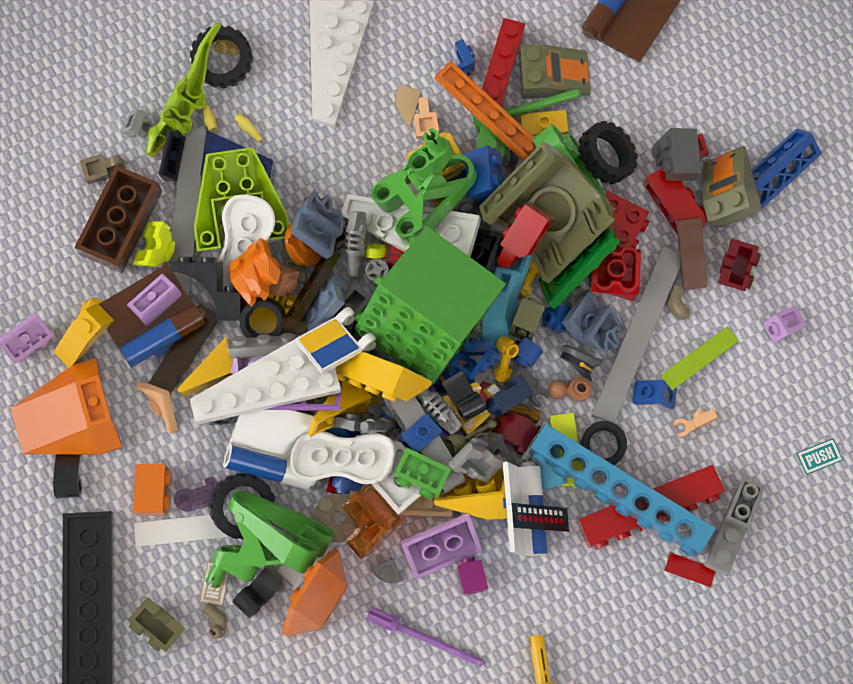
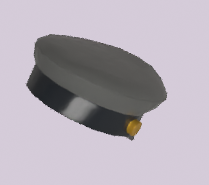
M569 345L562 346L560 358L571 364L579 374L592 382L591 373L594 368L603 363V359Z

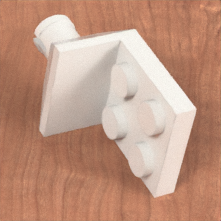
M361 432L362 435L370 434L366 432ZM393 441L395 446L393 466L389 474L382 481L371 485L397 515H400L421 495L419 494L420 490L410 487V489H406L396 483L397 480L394 479V472L406 448L401 442Z

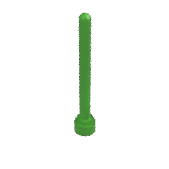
M572 89L505 111L512 117H516L578 98L581 92L579 89ZM472 115L477 133H479L481 122Z

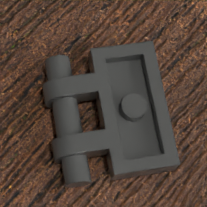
M346 412L345 416L335 417L334 426L366 433H387L396 428V422L389 418L376 419L374 414L368 412H360V414Z

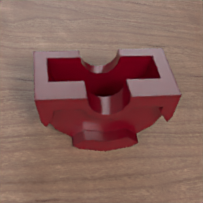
M732 238L729 242L728 251L724 255L717 283L741 291H746V288L750 289L754 276L750 275L752 266L757 267L761 257V253H757L759 246Z
M511 412V415L503 413L497 416L495 420L497 426L491 432L502 434L505 445L514 446V452L524 455L542 426H536L532 424V420Z

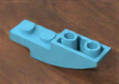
M531 255L518 258L513 266L496 268L494 275L505 282L506 285L483 317L481 338L484 339V342L494 341V345H496L499 338L508 336L520 305L517 297L533 258Z

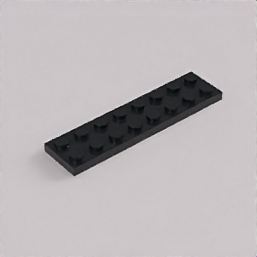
M112 511L63 513L62 684H114Z

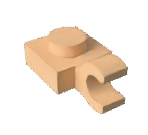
M418 98L420 114H414L416 139H422L425 131L429 136L431 135L428 129H436L439 133L437 113L429 112L428 98Z
M705 408L692 414L693 419L690 421L682 418L675 420L672 424L673 427L677 425L684 427V432H681L678 437L683 438L688 433L713 422L717 418L714 409L707 412Z

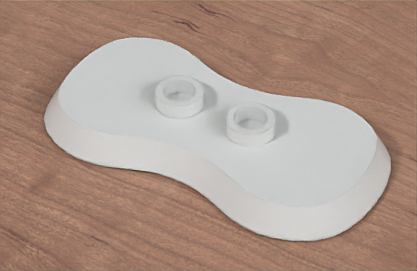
M236 195L230 198L224 206L222 222L225 242L223 250L217 261H223V290L224 286H234L228 270L230 263L242 255L249 245L255 243L259 238L268 241L274 230L275 215L272 207L265 200L256 196Z
M326 431L312 437L305 433L298 438L292 448L289 461L290 470L294 476L305 481L341 476L361 484H373L382 481L389 474L394 463L395 446L389 437L379 433H370L354 438L338 437Z

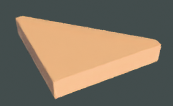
M143 381L136 384V389L144 392L150 400L147 404L157 418L162 417L165 421L167 432L172 434L178 431L169 391Z

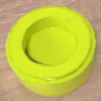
M375 243L364 247L366 250L365 257H387L388 246L385 244Z

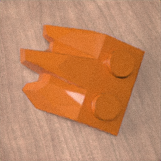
M259 238L255 243L249 245L247 250L238 258H235L228 266L232 284L251 307L256 302L258 295L264 301L270 294L269 285L277 284L281 274L279 262L271 256L268 242L263 238Z

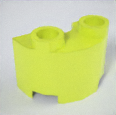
M163 221L147 223L142 236L146 240V246L143 250H137L132 265L157 267L170 260L174 253L175 241H172V235L169 231L171 228Z

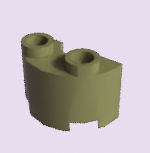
M149 597L144 600L128 619L131 623L128 627L139 636L142 633L150 638L147 643L158 652L161 649L166 652L185 630L174 617Z

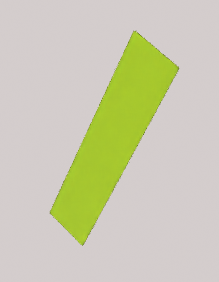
M727 326L660 376L673 390L739 340Z

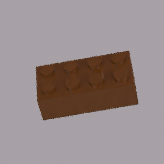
M115 165L74 247L79 255L123 273L160 198L162 189L159 183Z

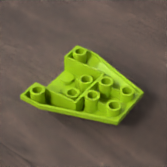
M254 147L206 154L194 223L197 252L224 247L225 232L222 212L228 200L236 195L256 196L269 203L275 215V226L268 241L285 239V232L289 226L288 214Z

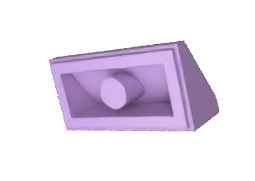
M162 273L130 301L127 306L148 326L180 298L182 294Z

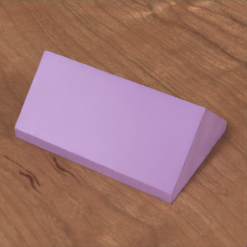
M469 513L400 542L415 580L482 552Z

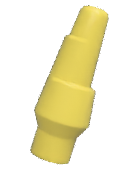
M205 101V106L202 108L204 124L208 127L210 133H214L218 130L217 120Z
M241 113L235 116L234 120L238 123L239 128L247 132L257 142L262 140L259 132L248 118L244 117Z

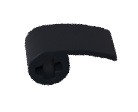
M463 371L443 381L444 389L465 422L487 410L478 392H474Z
M56 455L53 476V492L56 499L81 497L82 483L79 475L81 455Z
M264 568L249 586H246L237 594L232 603L251 619L278 591L282 583L268 569Z

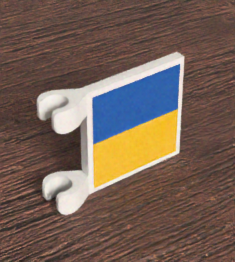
M346 307L336 317L295 338L297 345L321 374L361 352L371 351L376 347L374 342L376 337L372 333H367L357 342L344 327V325H350L355 321L352 316L354 311L350 307Z

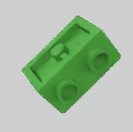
M406 447L394 472V479L397 480L396 483L406 489L413 487L420 490L419 494L427 499L432 500L433 497L438 499L452 468Z

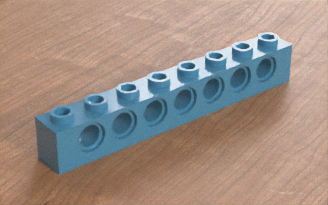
M547 424L544 425L530 447L529 453L532 454L531 458L541 465L546 463L553 467L552 471L562 478L567 476L574 480L573 484L583 491L588 489L595 493L594 497L604 504L609 502L616 506L615 510L625 517L630 515L637 519L639 526L646 530H650V528L659 533L658 537L667 543H676L680 546V551L690 557L693 555L698 557L716 529ZM554 448H559L564 455L561 458H554L550 451ZM574 461L582 462L584 470L575 471L571 463ZM595 474L603 475L605 483L596 484L592 476ZM615 487L624 488L626 496L617 497L613 489ZM635 501H645L647 509L644 511L638 510L635 506ZM656 514H666L669 522L661 524L658 522ZM686 526L690 531V536L682 537L678 533V527Z

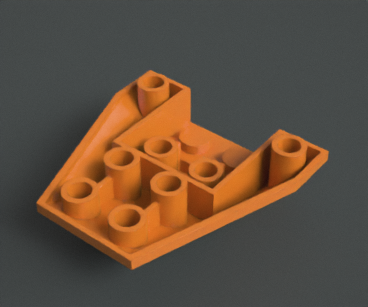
M97 358L73 364L10 408L23 454L102 455L123 448L117 425L111 417L101 382L103 377Z
M333 549L331 552L328 551L316 563L315 567L310 565L303 576L305 583L301 589L297 587L289 599L292 604L289 607L287 618L282 625V634L292 637L320 630L326 624L348 588L339 550Z

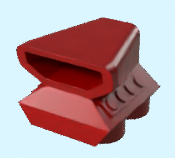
M633 247L616 248L612 253H609L601 261L598 268L589 273L591 292L608 293L628 301H635V295H639L640 249Z

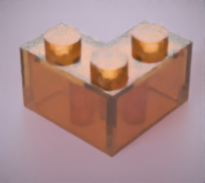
M372 485L354 493L342 507L358 526L345 542L360 559L376 551L403 522Z

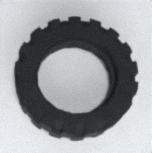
M221 25L212 43L219 40L233 42L240 50V59L234 69L227 73L216 74L207 69L204 83H208L214 88L220 86L221 89H225L230 85L232 87L236 86L237 82L243 81L246 78V73H249L251 70L250 65L253 63V56L246 37L239 30H234L231 26L223 27ZM211 27L206 28L204 33H199L198 39L193 41L192 51L190 50L191 64H193L194 55L200 43Z
M607 121L597 122L582 133V137L579 138L578 142L580 143L578 152L581 153V162H584L586 165L585 169L588 172L590 171L595 179L599 178L602 183L606 184L609 182V184L613 185L621 182L635 171L638 155L635 153L636 147L634 143H631L630 136L623 132L624 129L620 126L616 127L613 122L607 123ZM597 138L607 141L615 149L618 155L619 167H613L602 158L598 151Z
M236 473V475H229L225 477V480L218 482L217 488L212 491L210 495L212 498L209 501V514L214 521V525L221 532L231 538L244 540L239 527L228 522L224 515V500L229 492L236 487L247 486L255 489L259 496L266 500L274 502L276 499L270 486L262 479L249 474Z

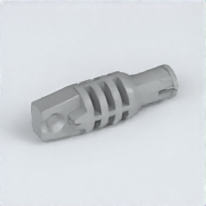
M351 211L346 229L348 233L346 235L348 241L345 242L347 246L345 253L348 255L346 275L349 277H361L362 256L366 254L364 247L367 245L365 243L367 240V236H365L367 234L366 212Z
M427 388L415 396L421 402L422 409L432 420L451 435L456 434L463 427L462 422L453 409L437 392H431Z

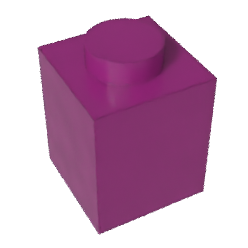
M475 557L461 560V565H457V571L463 595L467 596L487 591L488 585L482 561H476Z

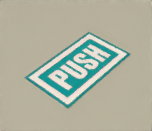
M834 438L797 452L806 475L843 461Z

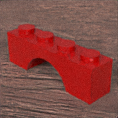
M503 18L482 90L501 107L505 100L511 72L520 50L526 24L508 18Z

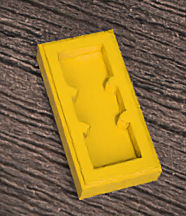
M566 110L520 115L521 126L531 135H538L552 124L558 128L562 135L569 132Z

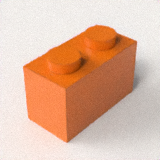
M136 464L133 513L136 515L166 516V510H170L171 496L167 495L168 485L172 484V471H169L165 464Z

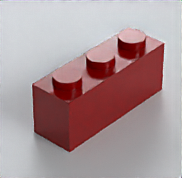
M662 168L646 177L643 184L676 234V220L700 217L702 229L706 226L708 220L705 209L697 205L692 190L689 187L686 188L682 181H666V173L663 172Z

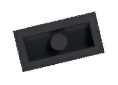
M167 130L159 169V176L164 181H177L186 138L172 130Z

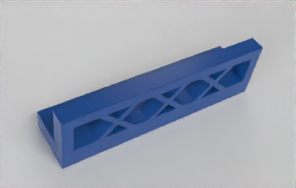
M796 128L752 169L757 192L763 190L762 199L760 200L762 209L822 154L811 132ZM810 145L813 152L806 158H803L805 148ZM792 160H796L794 169L787 173L789 163ZM776 175H780L778 184L772 188V179Z

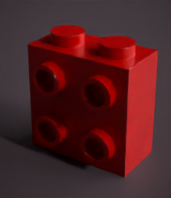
M607 191L605 195L609 203L615 208L612 212L615 220L611 224L620 241L616 248L633 247L636 249L639 240L636 239L639 232L644 233L650 222L647 220L649 211Z

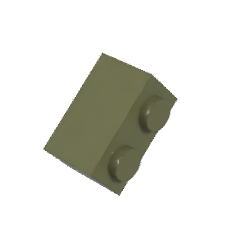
M522 298L509 335L521 340L527 337L532 341L545 309L540 301L534 298H528V300Z

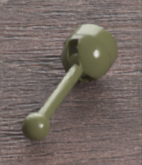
M490 419L486 425L464 437L460 434L450 435L445 438V446L452 455H456L465 446L466 440L489 428L494 429L497 426V422L494 419Z

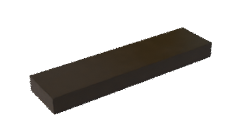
M334 250L333 255L328 259L323 256L321 257V260L314 268L281 322V326L286 330L298 325L341 256L337 250Z
M201 304L199 305L207 315V318L204 319L206 324L176 341L148 382L151 385L169 391L170 395L219 321L215 312Z

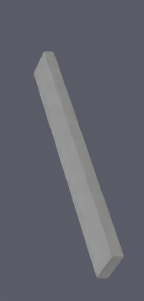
M191 128L189 133L182 134L186 138L178 173L172 227V241H175V249L169 260V266L170 262L178 261L180 256H191L194 261L196 244L194 223L203 175L206 129ZM173 272L190 299L192 277Z
M663 246L592 413L593 417L615 423L679 271V252Z

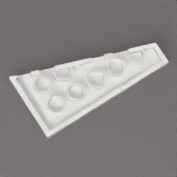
M309 0L313 122L334 128L336 126L374 7L373 1Z
M347 194L342 209L344 220L349 221L351 211L366 212L368 233L403 252L409 248L395 231L397 220L410 211L405 203L392 212H384L372 198ZM424 207L423 220L435 208ZM451 211L434 231L470 257L481 218L479 215ZM413 228L409 229L406 234L410 233Z
M294 339L192 397L190 403L195 424L198 425L280 405L337 394L341 392L335 367L321 374Z

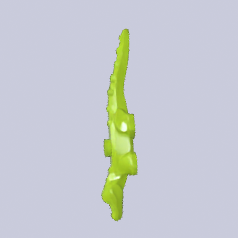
M215 23L208 31L194 55L195 59L190 66L189 72L176 83L174 91L161 112L159 123L149 129L146 154L148 156L154 157L164 147L167 130H177L183 135L189 133L192 128V120L190 118L194 110L202 109L205 106L206 93L203 92L202 88L207 71L208 53L212 41L221 27L220 23Z

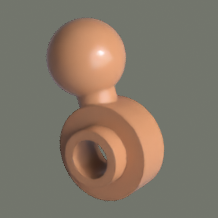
M576 377L568 385L556 380L550 383L548 393L554 399H561L568 394L572 400L582 402L590 397L592 385L584 377ZM582 385L584 392H579L577 386Z

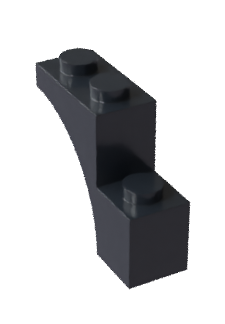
M180 256L178 261L170 262L171 272L188 275L204 286L214 302L217 320L239 321L241 312L246 307V300L234 286H224L223 290V261H216V257H201V261H193L191 256Z

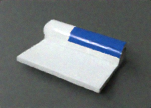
M261 410L238 415L225 453L223 467L308 490L310 486L313 487L316 480L305 481L294 476L290 470L289 461L295 442L303 434L308 433L315 416L297 410Z
M503 462L506 498H503V506L507 508L510 552L522 556L547 555L546 530L513 528L511 503L544 506L541 468L536 466L535 462L521 463V467H517L509 462Z

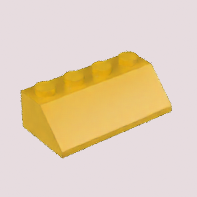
M361 352L335 367L338 380L345 382V379L348 378L349 384L360 389L362 385H365L364 390L375 395L383 392L382 397L396 402L397 398L407 402L432 384V381L402 366L365 352Z

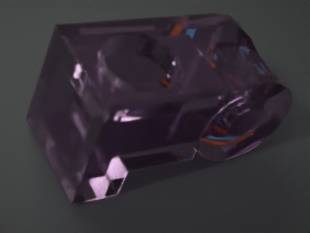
M214 476L204 479L206 486L192 490L181 489L177 491L174 496L175 505L185 512L208 507L209 501L212 498L210 495L217 488V479Z

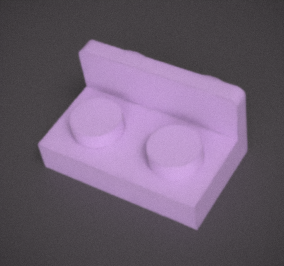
M35 312L1 336L0 347L12 362L16 364L18 361L28 358L31 352L38 347L45 346L54 335Z

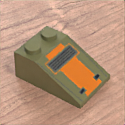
M544 44L520 46L519 65L522 99L546 98L572 89H579L581 92L580 96L591 94L587 51Z
M741 146L703 163V205L709 224L722 228L762 212L746 146Z

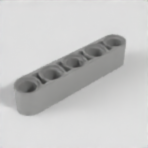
M416 397L407 402L398 398L396 402L383 398L403 433L426 414ZM438 435L419 454L451 468L449 462L453 457ZM451 469L441 493L445 494L464 483L463 473H457Z

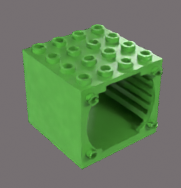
M426 226L418 236L415 233L410 236L408 242L411 245L386 276L383 277L381 274L377 276L374 283L378 286L364 312L361 313L359 311L355 316L354 320L358 323L354 330L361 337L367 333H372L376 337L374 342L381 352L391 356L400 366L432 381L431 386H433L481 322L506 283Z

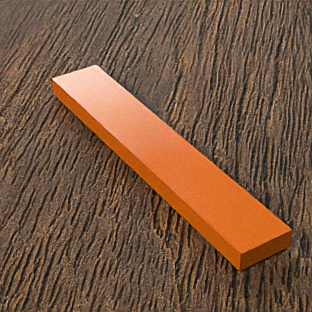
M452 61L435 75L434 79L522 161L537 148L533 142V136Z

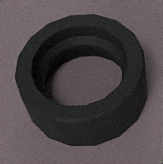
M267 297L264 301L262 298H257L252 307L248 304L242 310L239 318L240 329L246 338H257L259 335L280 336L285 329L281 326V322L286 313L276 300ZM265 307L273 311L277 318L276 328L269 334L256 333L251 328L249 322L250 314L253 310Z
M610 421L593 423L585 430L581 439V445L591 451L590 439L596 432L608 431L612 433L617 439L618 449L612 457L603 459L612 465H616L623 458L627 450V438L624 431L617 424Z

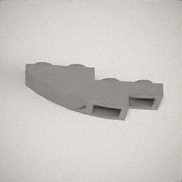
M745 477L741 478L715 535L705 567L725 576L730 574L745 533L750 527L765 489L764 486Z

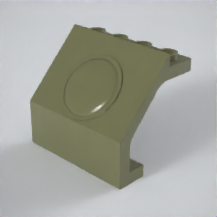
M544 141L479 206L485 222L491 225L496 221L505 228L509 225L512 226L516 219L514 214L521 205L524 206L528 203H532L555 218L531 255L537 264L542 280L550 283L569 263L575 260L615 220L612 213L615 208L567 156Z

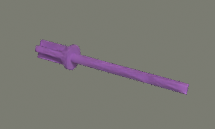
M371 606L366 620L390 630V634L393 635L395 629L472 664L479 667L482 666L484 660L399 623L401 617L399 615L395 617Z

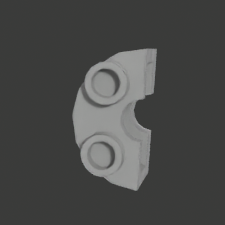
M474 437L449 462V466L457 473H467L472 479L477 478L487 482L503 466L505 461L499 453L494 455L486 448L489 445L487 442Z

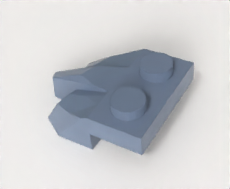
M313 190L297 211L291 234L328 259L333 255L336 238L343 233L345 221L340 210H332L333 201L328 194L321 201L318 194Z
M335 274L329 281L324 282L305 313L304 318L308 331L329 321L345 303L343 295L347 292L345 281L340 275Z
M590 290L583 291L563 319V325L577 342L608 353V350L620 347L621 345L615 333L622 332L624 329L619 318L610 306L602 307Z

